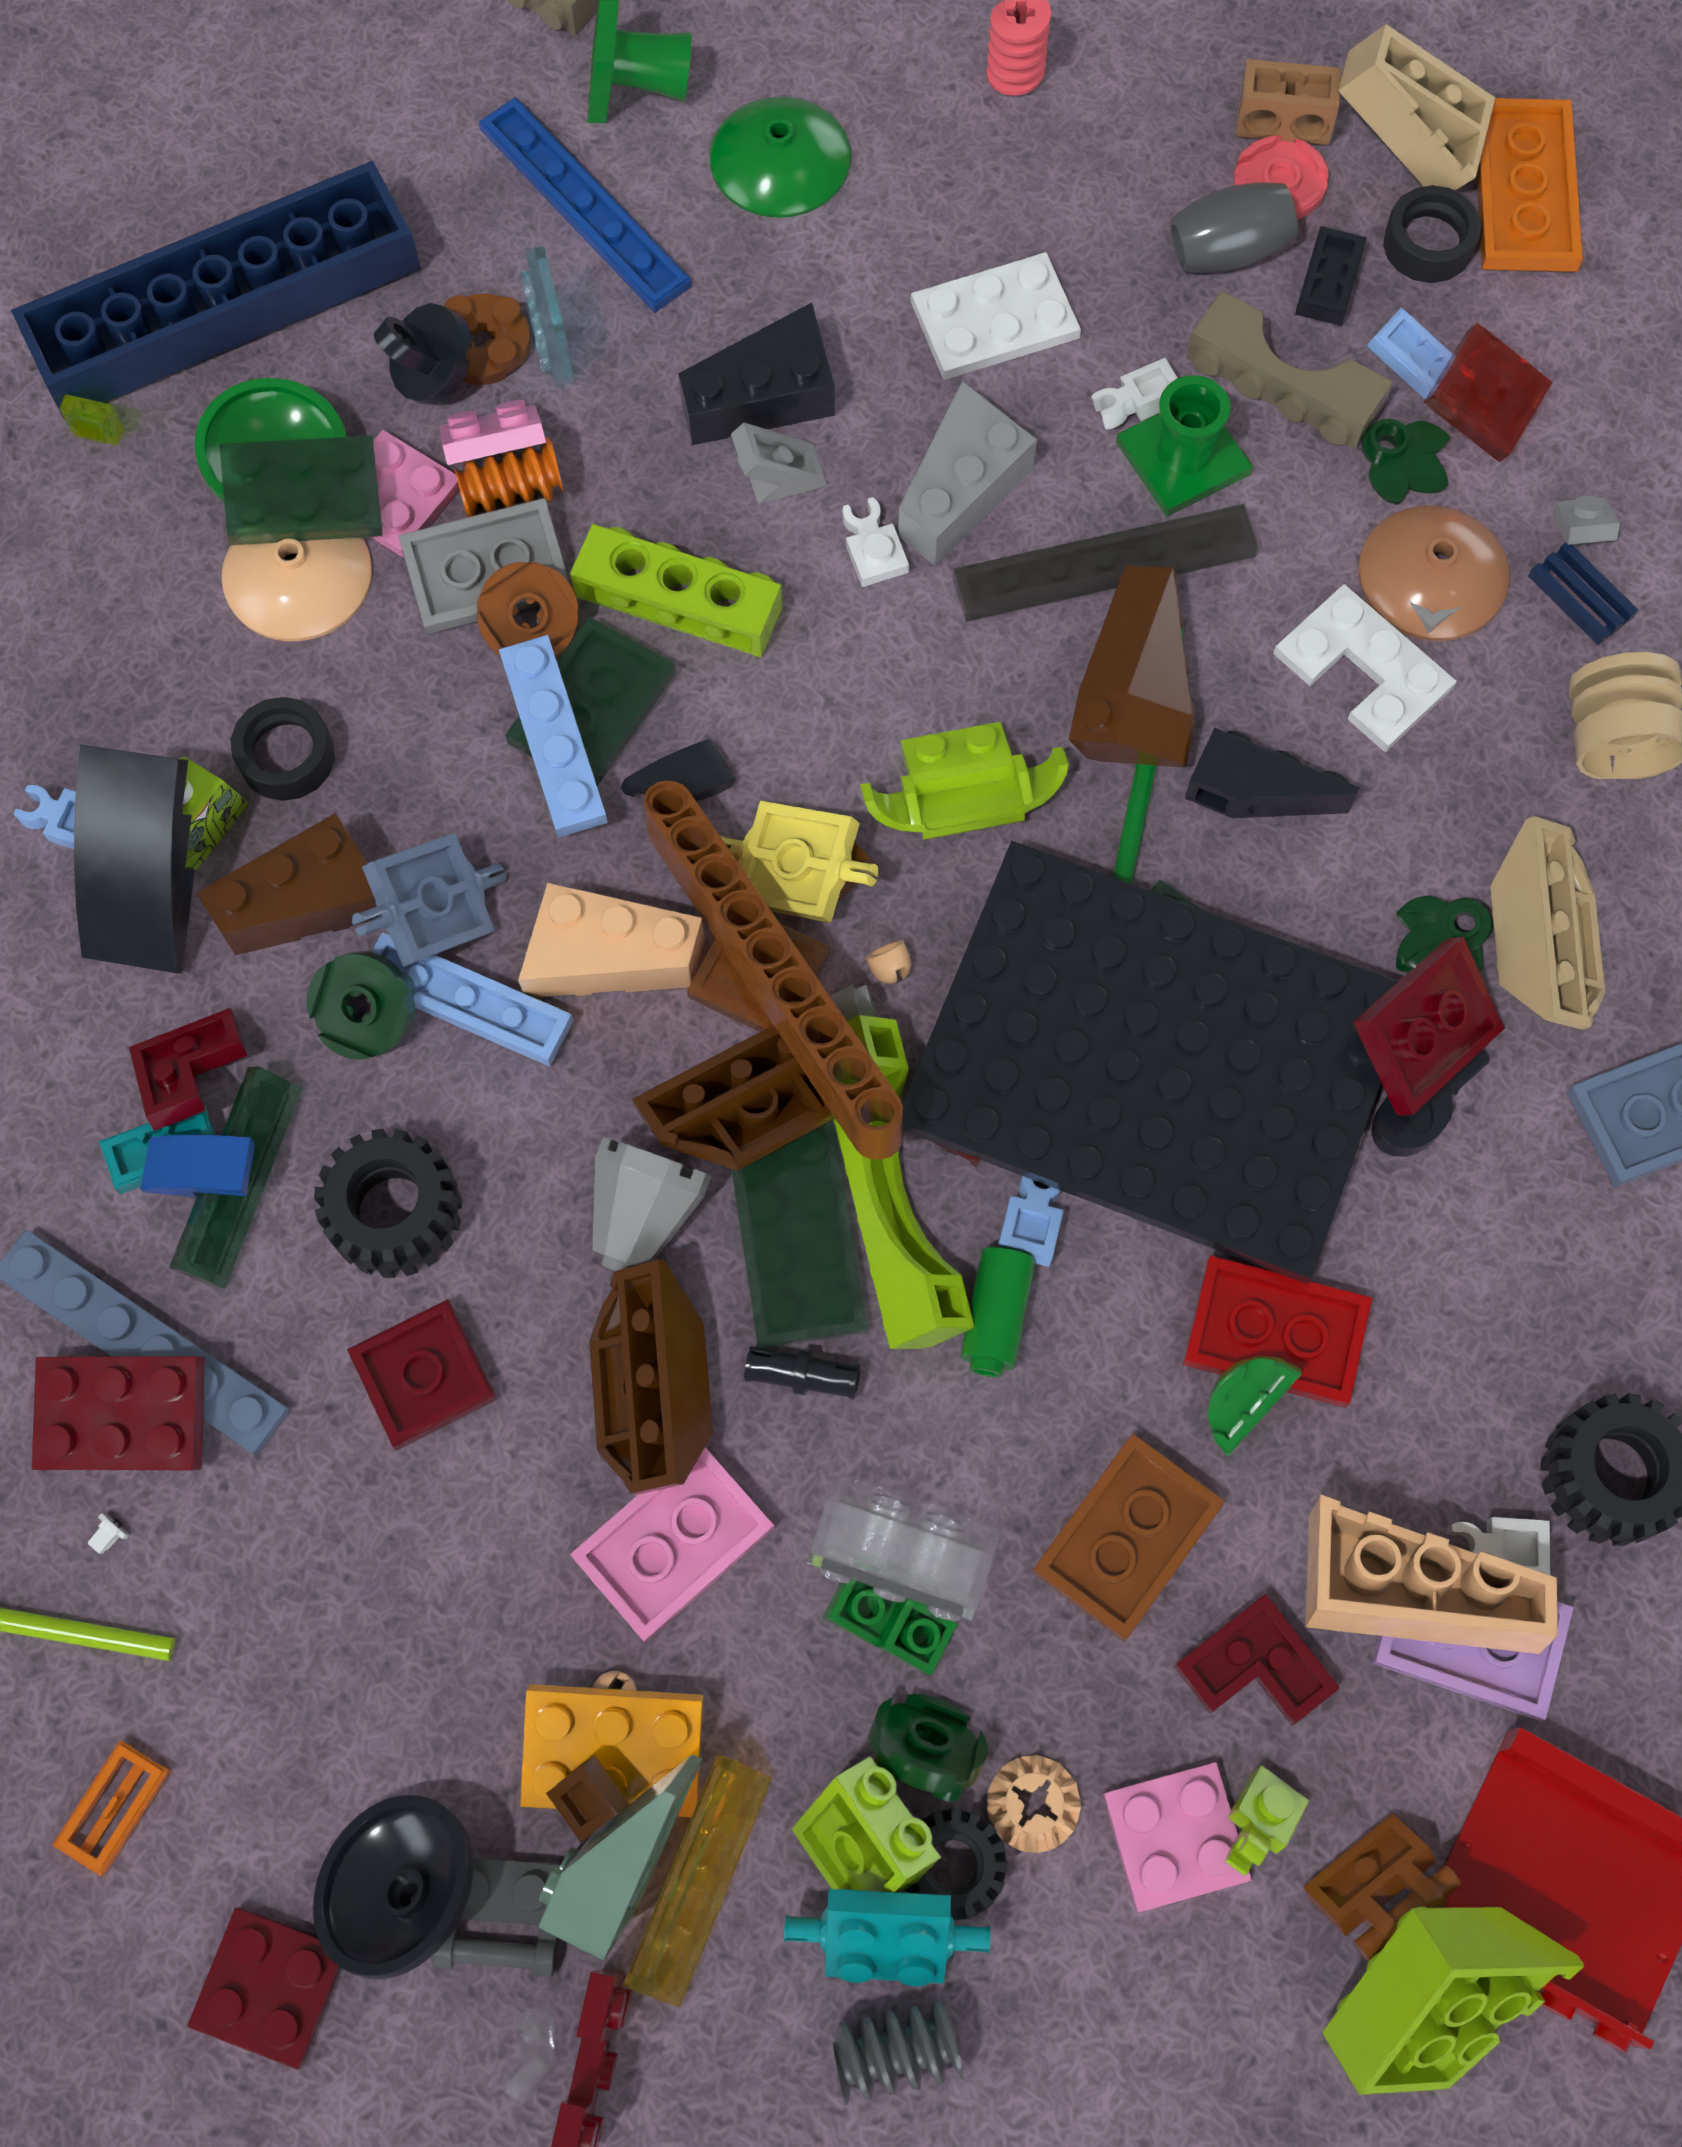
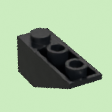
M1214 727L1191 776L1185 799L1230 818L1349 813L1360 787L1349 783L1339 773L1333 771L1322 772L1302 764L1297 757L1288 752H1273L1256 745L1249 737L1236 731L1225 732Z

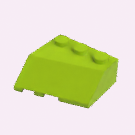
M1501 1907L1412 1908L1399 1919L1397 1930L1382 1951L1370 1959L1367 1964L1366 1973L1353 1991L1339 2002L1337 2013L1322 2033L1359 2095L1449 2089L1500 2043L1499 2036L1495 2031L1504 2023L1514 2020L1521 2014L1530 2016L1545 2002L1539 1990L1556 1975L1561 1974L1563 1978L1570 1980L1585 1965L1578 1955Z

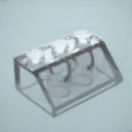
M843 1471L827 1497L807 1563L819 1567L818 1572L830 1580L849 1583L854 1579L874 1586L873 1591L887 1600L905 1602L906 1598L928 1605L929 1612L939 1618L949 1621H960L963 1617L973 1621L1003 1526Z

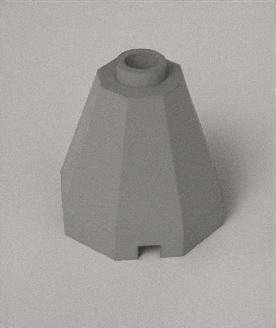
M602 1137L595 1157L592 1247L593 1251L604 1255L601 1265L618 1271L654 1261L705 1197L712 1176L696 1169L692 1170L683 1167V1164L622 1142L618 1143L612 1139Z

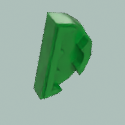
M1256 1356L1238 1361L1220 1375L1210 1392L1208 1419L1215 1442L1227 1456L1232 1453L1302 1374L1300 1368L1282 1358Z

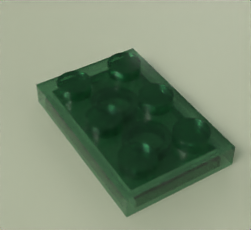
M373 436L219 444L229 545L278 543L287 538L297 541L383 536Z
M589 617L559 658L557 665L596 785L598 786L676 674L675 664ZM518 716L505 734L507 743L532 757L520 716Z

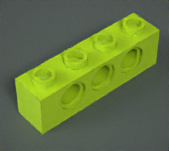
M592 524L570 572L573 591L577 598L761 658L783 608L782 585L775 583L770 577L762 573L751 572L747 574L729 568L720 560L712 557L701 559L682 553L678 548L669 543L656 542L654 544L636 538L630 532L619 527L605 528ZM631 569L641 570L639 574L633 576L623 574ZM678 584L689 586L682 591L670 590L672 586ZM725 599H730L736 602L735 604L726 607L719 606L716 604L719 601Z

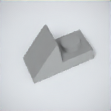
M747 423L741 424L731 433L738 455L739 466L743 470L744 476L750 477L758 504L827 485L813 443Z

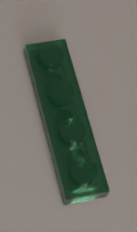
M259 1066L247 1068L221 1136L249 1137L255 1143L247 1195L235 1196L198 1192L170 1263V1269L206 1285L221 1289L226 1288L303 1088Z

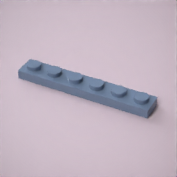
M27 1229L0 1261V1280L111 1357L205 1356L203 1420L256 1457L291 1411Z

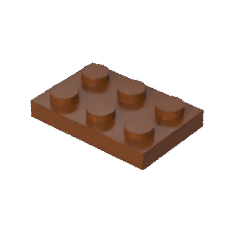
M1132 1433L1038 1561L1032 1573L1125 1642L1225 1501Z

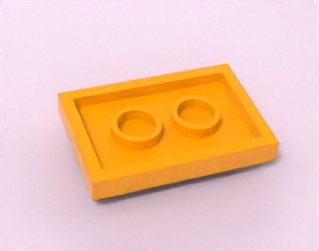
M529 1684L526 1690L520 1807L557 1809L546 1793L594 1755L628 1803H632L690 1755L693 1754L700 1758L704 1695ZM700 1767L678 1817L696 1818Z

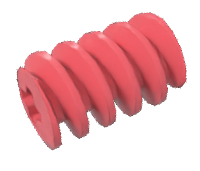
M1004 0L992 9L986 76L988 83L994 90L1004 95L1018 96L1034 90L1043 80L1046 70L1045 62L1051 19V8L1047 0Z

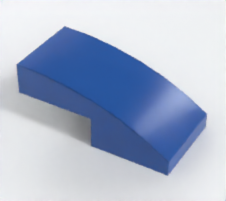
M170 1135L150 1137L140 1190L143 1193L197 1197L198 1192L246 1196L255 1143L249 1137Z

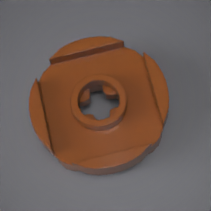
M482 293L466 297L455 295L444 303L445 307L455 310L466 320L471 336L477 335L480 331H488L489 336L495 337V339L486 340L485 347H476L475 340L472 339V348L467 347L465 358L470 361V364L462 382L474 385L498 383L507 378V374L513 372L518 366L520 368L527 360L531 349V334L528 321L515 299Z
M515 562L500 568L485 582L477 601V624L485 642L499 656V649L548 635L556 657L567 648L573 638L578 624V602L571 585L556 570L537 562ZM522 598L528 604L537 601L542 608L536 614L539 623L535 627L531 628L526 622L517 625L514 621L513 616L518 613V607L515 603Z

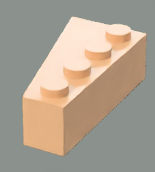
M1321 1494L1310 1512L1305 1627L1540 1654L1557 1637L1556 1577L1482 1551L1480 1554L1470 1552L1449 1544V1539L1429 1532L1426 1535H1422L1391 1524L1392 1519L1372 1512H1368L1366 1515L1340 1506L1341 1501Z

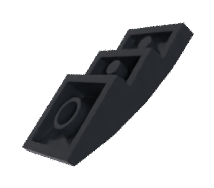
M80 744L75 796L74 874L76 913L82 958L182 974L195 869L185 867L192 815L182 814L188 760Z

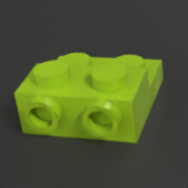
M871 1756L836 1776L792 1828V1831L831 1889L901 1893L917 1883L941 1858L932 1845V1835L929 1827L922 1820L912 1817L897 1795L896 1782L892 1774L886 1769L878 1767Z

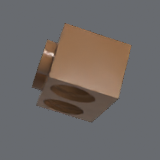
M1246 59L1238 96L1235 136L1258 139L1268 136H1282L1281 141L1294 142V139L1297 138L1310 144L1329 145L1339 110L1340 92L1338 90L1341 82L1342 68Z

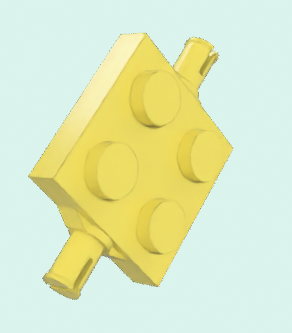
M760 801L754 824L743 841L720 836L772 912L831 923L840 891L846 881L865 884L871 887L877 881L872 877H878V866L876 864L851 861V852L860 825L851 816Z

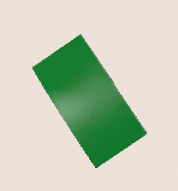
M848 1567L822 1617L930 1676L957 1626V1623L911 1596L900 1594L855 1567Z

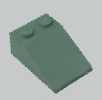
M693 1754L630 1803L629 1806L595 1831L580 1850L573 1847L569 1849L560 1868L555 1867L552 1870L540 1894L539 1902L547 1905V1908L538 1928L603 1961L633 1919L703 1759Z

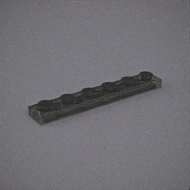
M1241 504L954 568L953 580L965 621L968 622L1115 589L1118 586L1125 566L1173 567L1177 575L1253 558L1256 556L1258 544L1245 506Z

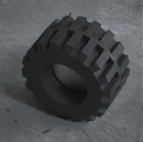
M384 1129L371 1130L372 1139L364 1141L362 1136L358 1134L349 1139L353 1147L348 1151L344 1152L338 1147L331 1154V1157L336 1162L332 1168L325 1165L321 1168L318 1176L323 1181L324 1186L315 1187L314 1200L320 1206L319 1209L315 1210L317 1221L324 1229L323 1233L339 1254L350 1265L354 1263L360 1271L372 1275L373 1270H377L383 1278H395V1270L402 1269L406 1276L416 1274L418 1271L415 1264L424 1260L428 1267L438 1261L434 1252L439 1247L448 1251L452 1245L453 1240L449 1235L451 1229L459 1231L461 1218L457 1213V1209H462V1199L456 1188L458 1185L443 1157L437 1150L433 1151L428 1141L417 1136L413 1141L407 1131L395 1129L393 1137H388ZM400 1178L409 1180L418 1186L417 1203L410 1215L399 1224L388 1228H372L362 1224L360 1221L362 1200L367 1192L376 1184L387 1179Z
M1616 1393L1604 1395L1595 1402L1593 1400L1560 1422L1556 1426L1558 1430L1547 1439L1544 1447L1550 1449L1549 1454L1541 1458L1540 1471H1549V1478L1542 1482V1487L1545 1495L1555 1493L1558 1502L1550 1507L1557 1517L1566 1512L1572 1518L1567 1527L1578 1534L1583 1530L1591 1532L1588 1540L1599 1544L1612 1540V1546H1625L1634 1541L1639 1543L1679 1523L1677 1519L1682 1517V1433L1677 1427L1682 1424V1419L1676 1413L1665 1417L1661 1414L1664 1404L1654 1399L1643 1405L1641 1404V1395L1627 1393L1618 1399ZM1613 1439L1621 1441L1639 1454L1647 1471V1487L1640 1500L1632 1501L1620 1498L1611 1493L1602 1484L1594 1464L1595 1450L1600 1440Z

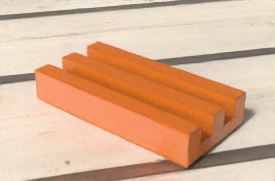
M119 1740L52 1846L97 1875L105 1876L171 1770L158 1764L125 1741ZM125 1759L132 1762L134 1765L81 1847L73 1843L72 1841ZM146 1771L150 1774L149 1778L99 1856L95 1857L92 1855V1852L140 1777Z

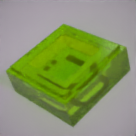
M65 394L59 409L75 437L115 446L119 444L124 428L111 404Z

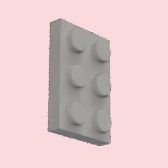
M545 498L398 535L426 635L477 622V601L485 582L493 573L508 564L515 562H537L556 570L569 583ZM524 598L515 603L518 611L540 605L537 601L528 604Z

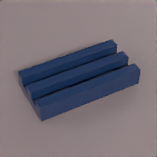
M1567 542L1561 545L1558 552H1552L1547 556L1544 563H1538L1534 566L1528 575L1597 645H1600L1633 619L1639 610L1572 544L1568 545ZM1551 570L1607 624L1605 627L1549 573Z

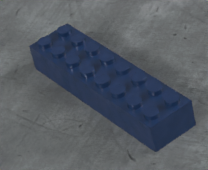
M372 160L14 308L11 312L47 389L63 419L83 412L82 403L87 402L100 405L421 269L412 232ZM92 405L85 406L86 410L95 407Z

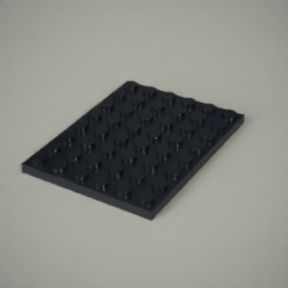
M1011 840L902 1103L903 1131L1308 1285L1316 1268L1381 1084L1353 1022L1399 981Z

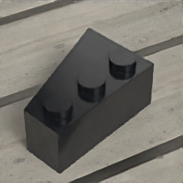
M812 302L678 373L682 407L692 445L732 437L731 433L743 423L769 430L835 416V384Z

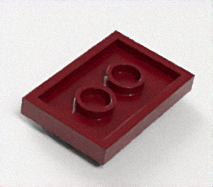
M1464 937L1448 938L1353 1022L1396 1115H1414L1505 1029Z
M205 1356L35 1357L32 1470H202Z

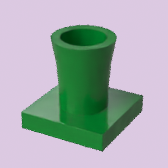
M598 0L592 46L587 123H606L611 84L646 90L684 102L690 68L692 33H648L617 29L619 0Z
M1183 376L1169 383L1160 397V413L1118 433L1116 436V444L1166 517L1250 476L1253 468L1224 426L1230 414V401L1227 393L1217 382L1204 376Z

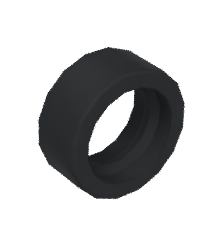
M1435 185L1414 188L1401 196L1392 208L1385 229L1383 247L1388 261L1399 273L1408 278L1426 283L1448 281L1462 273L1471 261L1479 240L1481 221L1477 209L1467 197L1451 188ZM1415 218H1437L1453 227L1459 235V244L1452 249L1442 251L1424 249L1412 242L1406 235L1404 226Z
M293 698L265 699L248 708L236 722L230 739L232 758L248 786L261 796L274 800L299 799L317 790L330 775L335 760L333 739L318 711L304 701ZM289 724L301 726L308 731L313 741V748L311 754L301 765L290 771L280 773L263 771L257 766L254 761L253 749L255 743L265 732L277 726Z

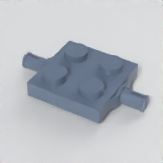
M456 833L362 866L377 907L353 915V925L371 920V922L356 928L355 931L359 935L365 936L370 932L385 927L390 934L403 967L495 931L485 906L484 890L504 884L506 873L489 878L490 875L504 870L498 863H493L488 867L475 871V868L466 859Z

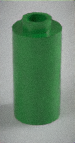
M987 1247L981 1250L970 1305L974 1328L965 1332L960 1355L962 1360L970 1363L969 1371L986 1377L999 1378L1002 1377L1003 1370L1015 1368L1035 1266V1259L1032 1256L1020 1251L999 1247Z

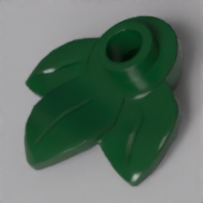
M1383 419L1371 425L1364 433L1361 447L1364 456L1371 462L1368 477L1373 489L1385 501L1395 505L1402 502L1408 489L1420 493H1439L1446 490L1449 484L1445 469L1435 454L1446 446L1450 435L1435 424L1426 421H1416L1404 425L1395 419ZM1388 441L1393 444L1395 449L1384 448L1379 442Z
M1422 896L1410 900L1396 912L1399 921L1410 930L1398 948L1396 968L1399 971L1409 973L1446 939L1464 937L1479 973L1481 972L1483 956L1480 946L1486 942L1490 935L1492 921L1488 910L1480 902L1461 898L1447 903L1433 896ZM1466 915L1471 917L1475 922L1474 928L1465 933L1458 931L1454 926V921L1459 916Z

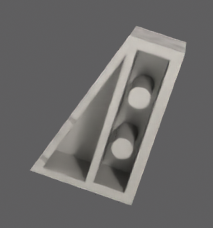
M962 381L899 506L898 537L936 566L1033 470L1037 439Z

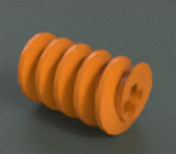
M545 437L546 443L541 444V451L538 454L530 446L522 448L520 458H517L513 451L502 453L501 462H497L495 457L490 455L483 457L482 466L478 467L473 459L463 462L462 471H458L454 465L467 517L476 516L477 504L479 503L482 504L488 513L496 511L497 499H501L507 508L515 506L516 495L519 494L524 502L527 503L534 501L535 491L539 490L545 500L550 503L553 502L555 486H559L564 493L553 445L549 437Z

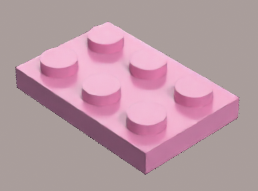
M705 1447L684 1485L637 1495L577 1547L570 1556L646 1644L773 1531L775 1527Z

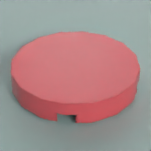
M1268 136L1254 141L1240 154L1233 174L1234 186L1254 182L1284 183L1292 196L1297 219L1308 216L1321 205L1328 188L1327 181L1329 175L1328 166L1319 151L1306 141L1297 138L1294 139V142L1281 141L1282 136Z

